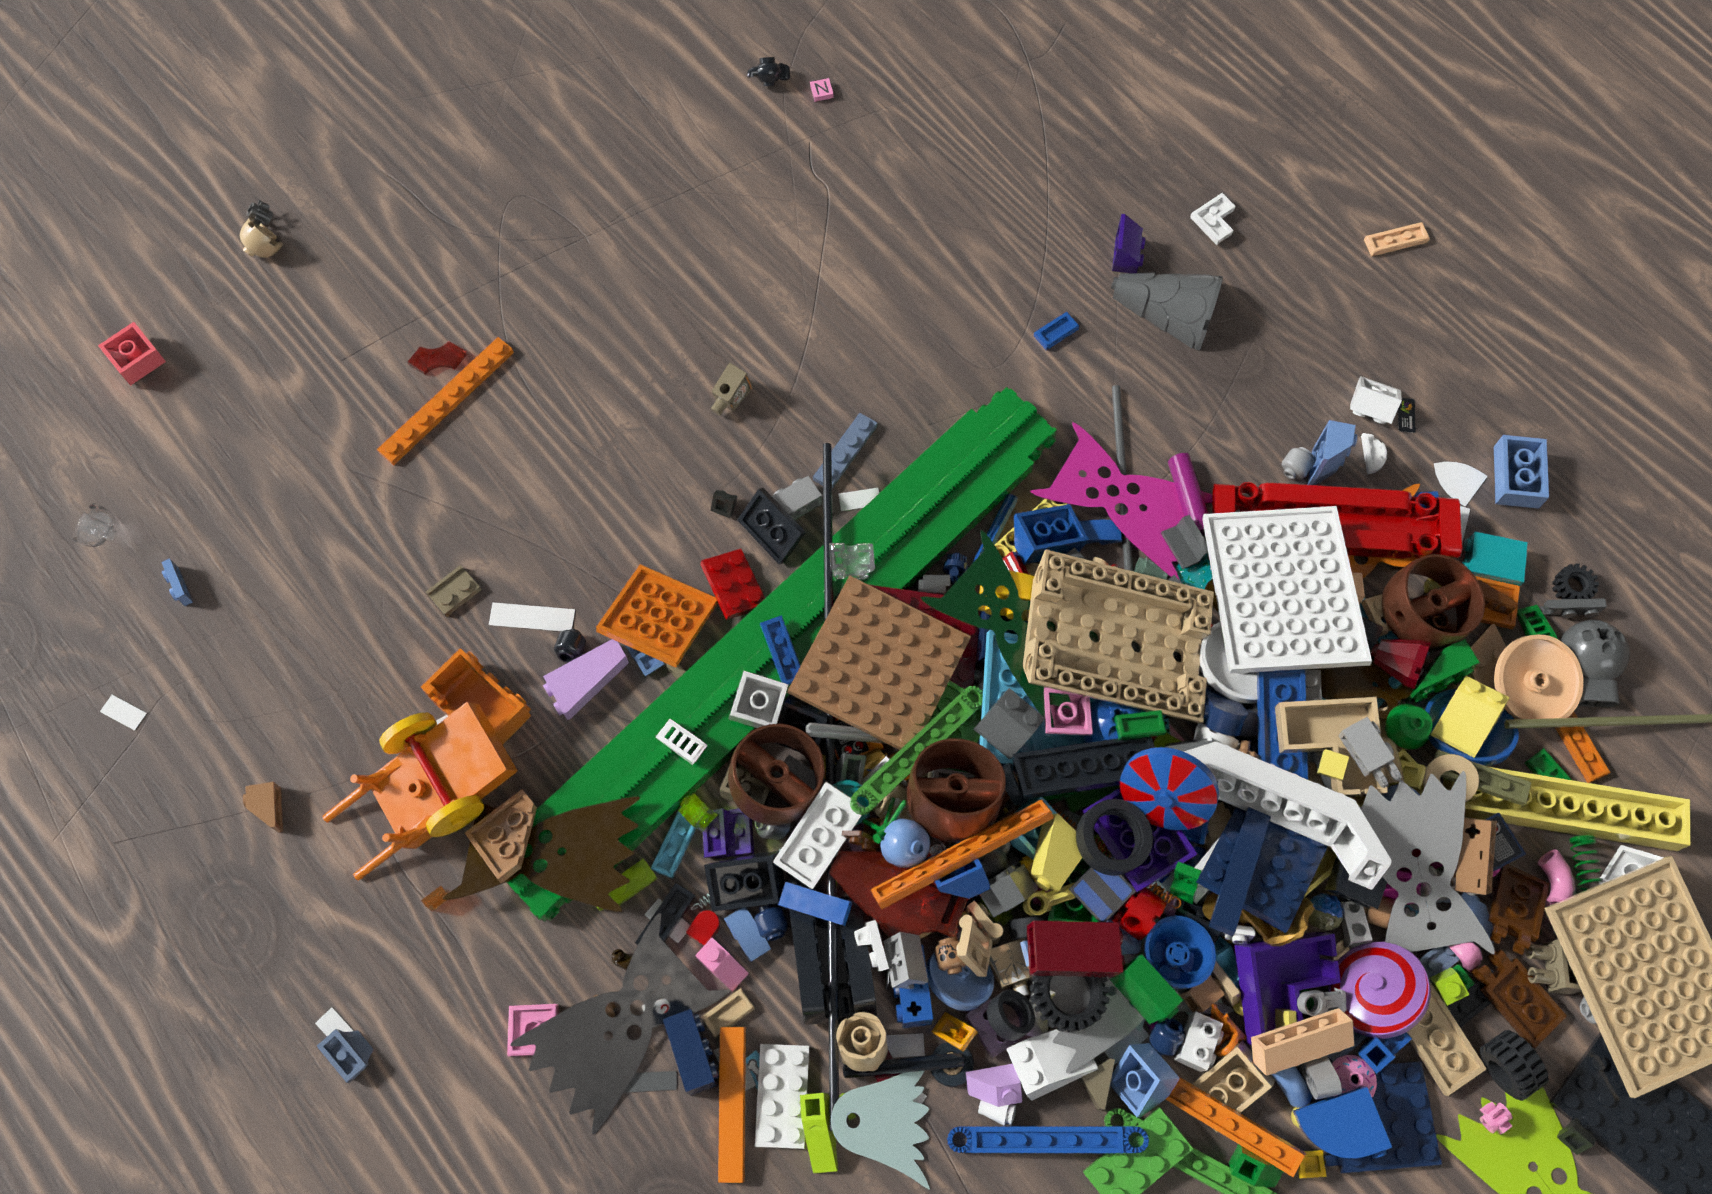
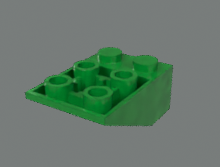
M1465 639L1446 647L1429 664L1418 680L1415 689L1405 699L1406 704L1413 700L1418 703L1426 699L1428 694L1433 691L1435 694L1440 693L1448 688L1447 685L1451 683L1457 685L1464 680L1465 676L1475 672L1473 668L1480 662Z

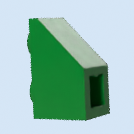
M1239 1144L1229 1161L1231 1175L1256 1187L1275 1188L1284 1172Z

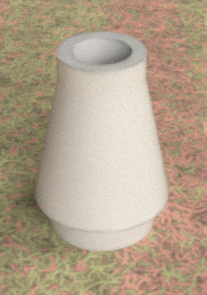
M981 1100L978 1114H982L1003 1126H1006V1124L1012 1125L1016 1105L1011 1104L997 1107Z

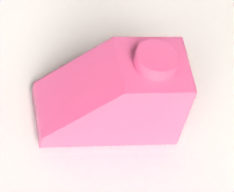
M713 938L695 955L698 961L732 992L749 975Z

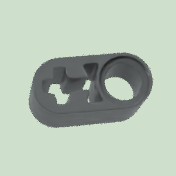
M1583 678V693L1578 704L1579 706L1609 708L1620 704L1617 681Z

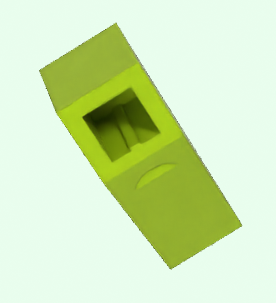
M829 1093L800 1095L802 1125L813 1173L838 1171L836 1137L833 1131H830Z

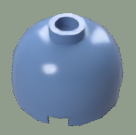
M900 818L891 822L886 827L884 841L881 840V851L887 862L897 867L912 868L926 859L930 851V838L922 825L913 820Z

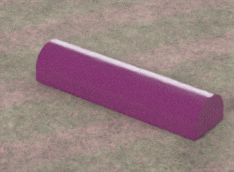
M1179 453L1169 459L1168 465L1184 516H1191L1202 536H1205L1202 520L1203 514H1208L1190 455L1188 453Z

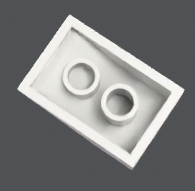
M1057 1029L1028 1038L1007 1048L1024 1091L1031 1101L1098 1070L1093 1058L1078 1069L1066 1073L1068 1064L1076 1053V1049L1053 1043V1039L1060 1032Z

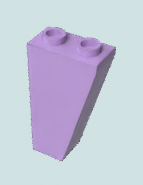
M612 639L543 676L546 681L543 687L549 697L554 695L557 702L553 705L559 716L564 714L566 719L569 720L629 662L618 641Z

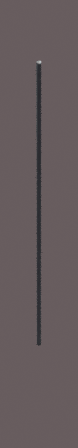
M830 443L823 444L825 620L833 607L832 447ZM825 712L828 716L826 724L835 725V717ZM826 738V782L833 785L835 784V739ZM836 855L827 867V895L837 897ZM828 921L830 1131H833L831 1127V1114L834 1105L839 1099V1046L836 1039L838 1029L837 924Z

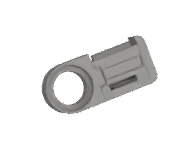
M1337 988L1333 992L1325 993L1317 990L1306 991L1298 997L1297 1006L1300 1012L1311 1016L1337 1008L1345 1012L1346 993L1344 990ZM1312 997L1314 999V1006L1311 1010H1308L1306 1002Z

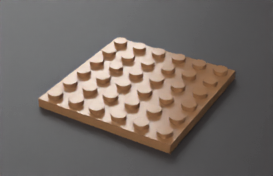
M849 575L787 693L900 750L928 724L971 636Z

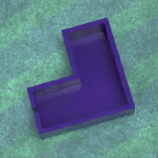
M1306 933L1301 938L1296 939V941L1282 946H1271L1265 943L1264 940L1235 945L1247 1044L1252 1045L1251 1037L1276 1029V1008L1296 1011L1297 1022L1303 1020L1302 1012H1300L1297 1006V1000L1300 996L1299 990L1341 983L1338 961L1319 957V954L1337 956L1335 935L1333 933Z

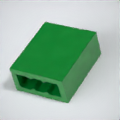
M1142 954L1126 962L1123 973L1109 979L1149 1024L1156 1021L1161 1023L1166 1018L1170 1019L1180 1010L1177 1006L1183 999Z

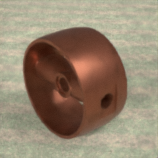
M1439 554L1427 555L1406 565L1390 579L1382 594V611L1391 631L1399 639L1430 642L1428 651L1444 649L1467 637L1479 625L1485 610L1483 590L1475 575L1458 560ZM1409 574L1423 575L1434 580L1442 587L1432 589L1430 592L1410 600L1408 595ZM1454 607L1456 608L1457 627L1455 633L1442 632L1424 621Z
M769 724L759 727L746 735L733 753L728 773L732 798L737 807L756 822L766 825H784L796 821L806 813L822 789L825 775L824 761L817 744L802 730L785 724ZM781 743L791 746L803 754L814 771L815 791L793 774L785 762L775 759L760 744ZM737 762L791 807L772 808L764 806L748 796L737 778ZM778 771L782 777L774 778L771 772Z
M953 738L930 744L918 755L910 772L907 786V805L912 819L922 825L930 836L947 842H961L992 826L1000 813L1005 796V773L1001 763L988 749L969 740ZM952 768L971 773L979 779H969L958 773L951 774L947 778L922 776L937 769ZM940 807H981L985 809L972 813H956Z

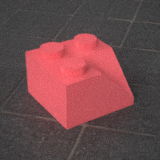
M132 322L98 345L130 386L166 362L135 322Z

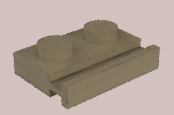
M460 565L428 589L426 594L447 617L480 592L481 588Z

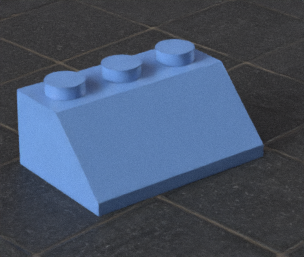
M1328 421L1312 449L1314 465L1309 471L1307 485H1317L1335 474L1339 466H1343L1345 457H1349L1351 447H1355L1358 435L1354 434L1355 425Z

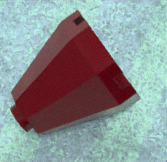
M1381 639L1380 644L1376 643L1374 645L1371 656L1375 657L1373 663L1403 685L1415 689L1431 643L1422 640Z

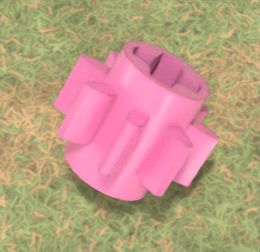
M1490 1102L1480 1109L1484 1114L1480 1117V1121L1489 1132L1495 1133L1498 1131L1499 1134H1504L1512 1127L1508 1122L1513 1118L1512 1114L1502 1103L1495 1105L1493 1102Z

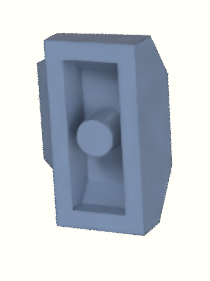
M335 1029L317 1045L318 1049L346 1083L353 1081L368 1066V1059L374 1050L358 1030L343 1032Z

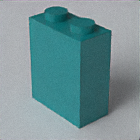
M1474 532L1464 542L1463 551H1466V556L1462 564L1477 577L1521 586L1525 578L1528 542Z

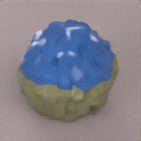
M1320 893V895L1314 896L1310 900L1314 910L1308 918V923L1325 931H1332L1334 928L1339 927L1343 920V909L1337 896L1327 893Z

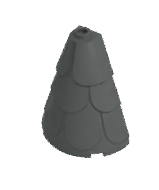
M1155 272L1120 274L1118 278L1114 277L1111 289L1114 290L1113 299L1139 317H1144L1164 332H1168L1190 348L1200 351L1219 295L1223 276L1181 273L1156 274Z

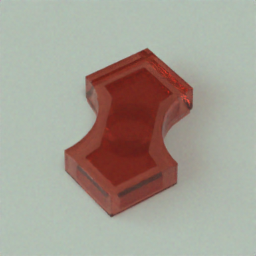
M448 341L443 346L435 349L419 347L407 362L409 366L426 375L429 371L439 367H448L455 370L467 356V353Z

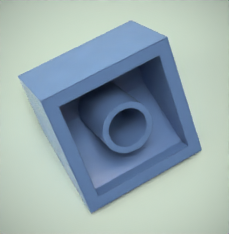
M1150 1043L1132 1044L1128 1046L1113 1071L1110 1086L1133 1114L1140 1118L1168 1098L1180 1078Z

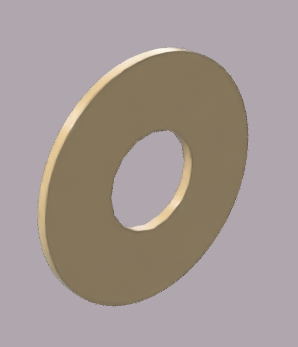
M1447 754L1432 760L1425 770L1423 778L1424 788L1430 774H1433L1440 781L1441 775L1446 771L1453 770L1459 774L1465 771V802L1474 796L1478 789L1479 776L1476 768L1468 759L1455 754Z

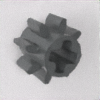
M259 200L257 204L253 202L250 204L247 216L255 220L253 223L258 226L261 223L268 225L272 219L273 211L269 210L270 206L267 203Z

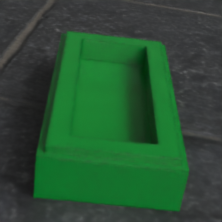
M1162 710L1116 715L1114 718L1119 740L1165 735L1167 732Z

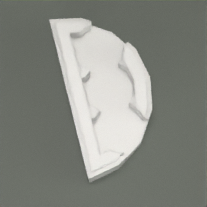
M1363 433L1361 439L1368 475L1376 473L1383 467L1387 460V449L1383 442L1381 443L1378 439L1374 438V435Z

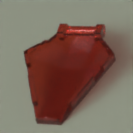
M838 852L829 875L843 887V890L868 916L870 915L876 920L880 928L889 937L899 932L921 935L934 931L951 937L957 936L959 930L957 926L966 903L971 898L958 896L948 924L942 923L941 920L952 894L940 892L935 881L881 910L871 889L910 868L897 867L887 862L882 852ZM930 852L928 853L926 858L932 856Z

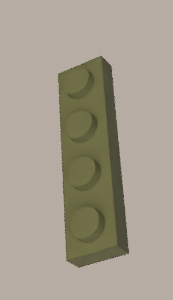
M1438 750L1435 753L1434 759L1450 753ZM1470 761L1476 768L1479 776L1477 790L1521 806L1527 803L1531 786L1530 781ZM1449 770L1444 772L1441 777L1456 782L1460 774Z

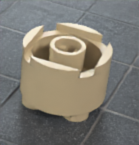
M859 1012L840 1023L836 1039L842 1062L856 1071L877 1070L879 1065L885 1060L888 1052L886 1031L881 1021L873 1014Z

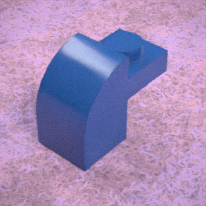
M1406 1032L1391 1038L1371 1037L1359 1049L1358 1054L1377 1074L1395 1058L1394 1055L1412 1038Z

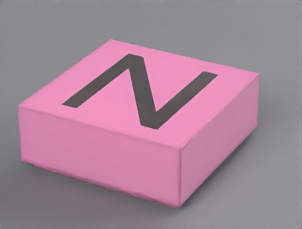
M829 78L810 82L815 102L834 98Z

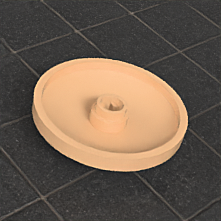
M1530 635L1516 639L1503 650L1496 663L1494 684L1496 691L1510 697L1504 709L1515 719L1568 718L1577 708L1582 697L1583 673L1577 657L1566 644L1551 636Z

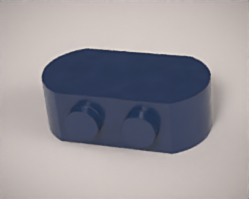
M1206 685L1204 724L1209 729L1224 735H1241L1242 727L1248 716L1246 709L1240 702L1231 700L1221 695L1212 686Z

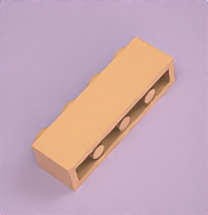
M1337 1008L1251 1037L1253 1063L1267 1076L1353 1047V1020Z

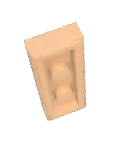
M1420 222L1368 235L1364 241L1372 257L1428 243L1430 237L1423 223Z

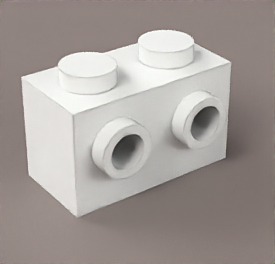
M1198 1012L1189 1014L1184 1028L1186 1038L1176 1053L1174 1060L1200 1072L1207 1071L1208 1068L1211 1069L1216 1059V1055L1213 1054L1215 1047L1221 1043L1224 1032L1221 1031L1223 1023Z

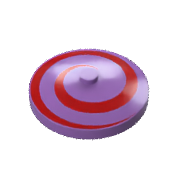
M1370 942L1352 948L1338 960L1341 983L1329 985L1328 990L1333 992L1337 988L1345 991L1346 1011L1344 1013L1353 1020V1031L1372 1038H1391L1411 1030L1424 1017L1431 998L1429 978L1421 962L1405 948L1387 942Z

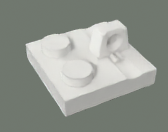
M876 920L867 922L865 927L854 932L857 945L871 944L873 952L869 953L872 968L877 967L878 971L889 969Z

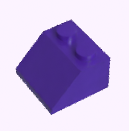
M1121 214L1116 233L1112 271L1137 273L1138 266L1142 267L1144 254H1140L1141 249H1144L1146 237H1142L1143 228L1126 214Z

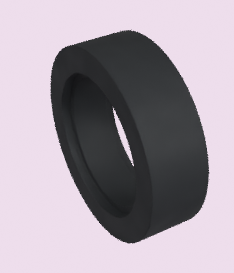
M1108 799L1099 802L1081 817L1076 830V842L1082 858L1090 867L1102 874L1117 876L1130 872L1147 859L1152 849L1153 834L1148 819L1138 807L1124 800ZM1105 815L1117 816L1126 821L1131 827L1135 838V845L1128 858L1122 860L1112 859L1099 850L1094 840V827L1100 817Z

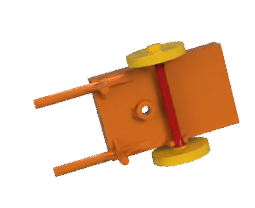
M466 702L438 725L432 714L428 712L417 713L389 727L379 739L380 746L385 753L400 754L374 774L369 776L352 775L350 778L351 782L360 784V787L322 817L325 822L329 823L370 790L375 795L395 833H385L382 837L383 841L392 842V844L353 874L355 879L359 881L401 848L417 849L431 837H442L451 834L474 821L484 810V804L481 799L518 772L479 704Z

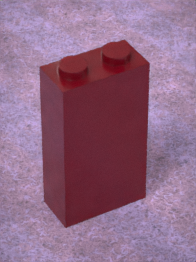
M1033 921L1027 925L1030 976L1116 977L1123 973L1125 958L1121 954L1123 934L1119 930V923Z

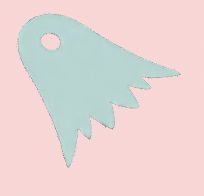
M924 1071L901 1073L884 1081L859 1087L843 1094L834 1105L831 1114V1127L838 1142L855 1154L876 1160L904 1173L930 1190L925 1176L914 1161L924 1160V1157L913 1146V1144L929 1139L927 1133L914 1123L921 1119L929 1110L927 1106L913 1101L924 1090V1087L914 1086ZM850 1113H856L860 1117V1124L857 1128H850L847 1125L846 1119Z

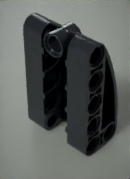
M860 894L838 897L852 902L846 925L837 924L838 1025L844 1019L854 1016L855 1013L866 1012L877 1015L868 945L858 946L854 934L855 931L865 927ZM790 909L804 1025L829 1022L828 921Z

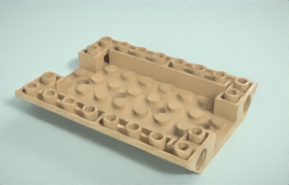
M1045 550L1032 585L1023 659V669L1028 682L1146 711L1162 710L1163 715L1203 723L1207 678L1199 676L1200 647L1202 639L1211 633L1214 592ZM1047 621H1052L1055 624V632L1047 628ZM1090 631H1093L1097 634V642H1094L1090 639ZM1132 641L1139 644V652L1133 650L1131 646ZM1174 651L1181 655V662H1177L1174 659Z

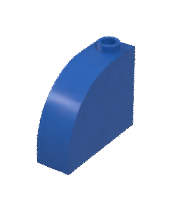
M1362 1086L1341 1095L1293 1110L1297 1123L1305 1136L1317 1147L1334 1156L1362 1158L1372 1155L1373 1158H1378L1386 1155V1150L1392 1148L1368 1087Z

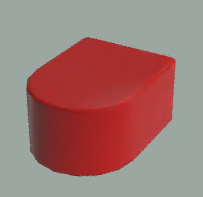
M702 911L696 916L686 933L693 940L704 946L718 933L720 920L713 911Z

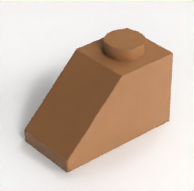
M275 782L245 786L246 794H243L245 808L275 831L283 832L281 787Z

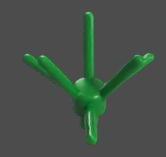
M894 797L891 798L884 823L881 826L866 819L862 820L864 824L877 830V833L873 835L875 843H880L881 840L884 841L886 827L891 822L897 820L907 803L906 800L901 802L891 818L896 800Z

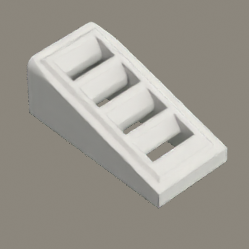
M671 719L668 720L656 736L659 741L691 765L697 761L707 747V744ZM673 727L675 729L674 733L669 739H666L665 735ZM681 733L683 735L676 745L673 744V740ZM686 738L689 739L690 742L684 748V750H682L680 746L683 744ZM693 744L697 745L698 747L692 755H689L687 752Z

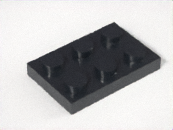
M765 488L757 490L737 519L779 565L785 563L806 534L804 529Z

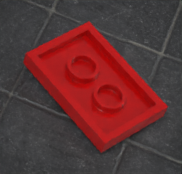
M742 549L701 561L700 565L726 620L750 613L765 599Z

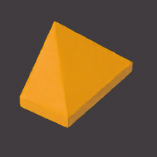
M945 1012L931 1032L964 1052L978 1031Z

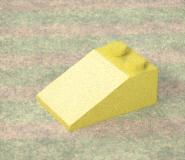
M1465 676L1432 731L1431 736L1475 758L1500 718L1510 697Z

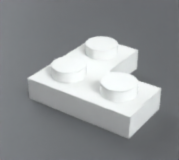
M1221 193L1192 212L1190 218L1218 245L1233 233V229L1223 218L1234 211L1235 205Z

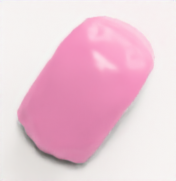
M1473 942L1448 946L1460 959L1463 968L1468 972H1472L1480 965L1483 959L1480 948Z

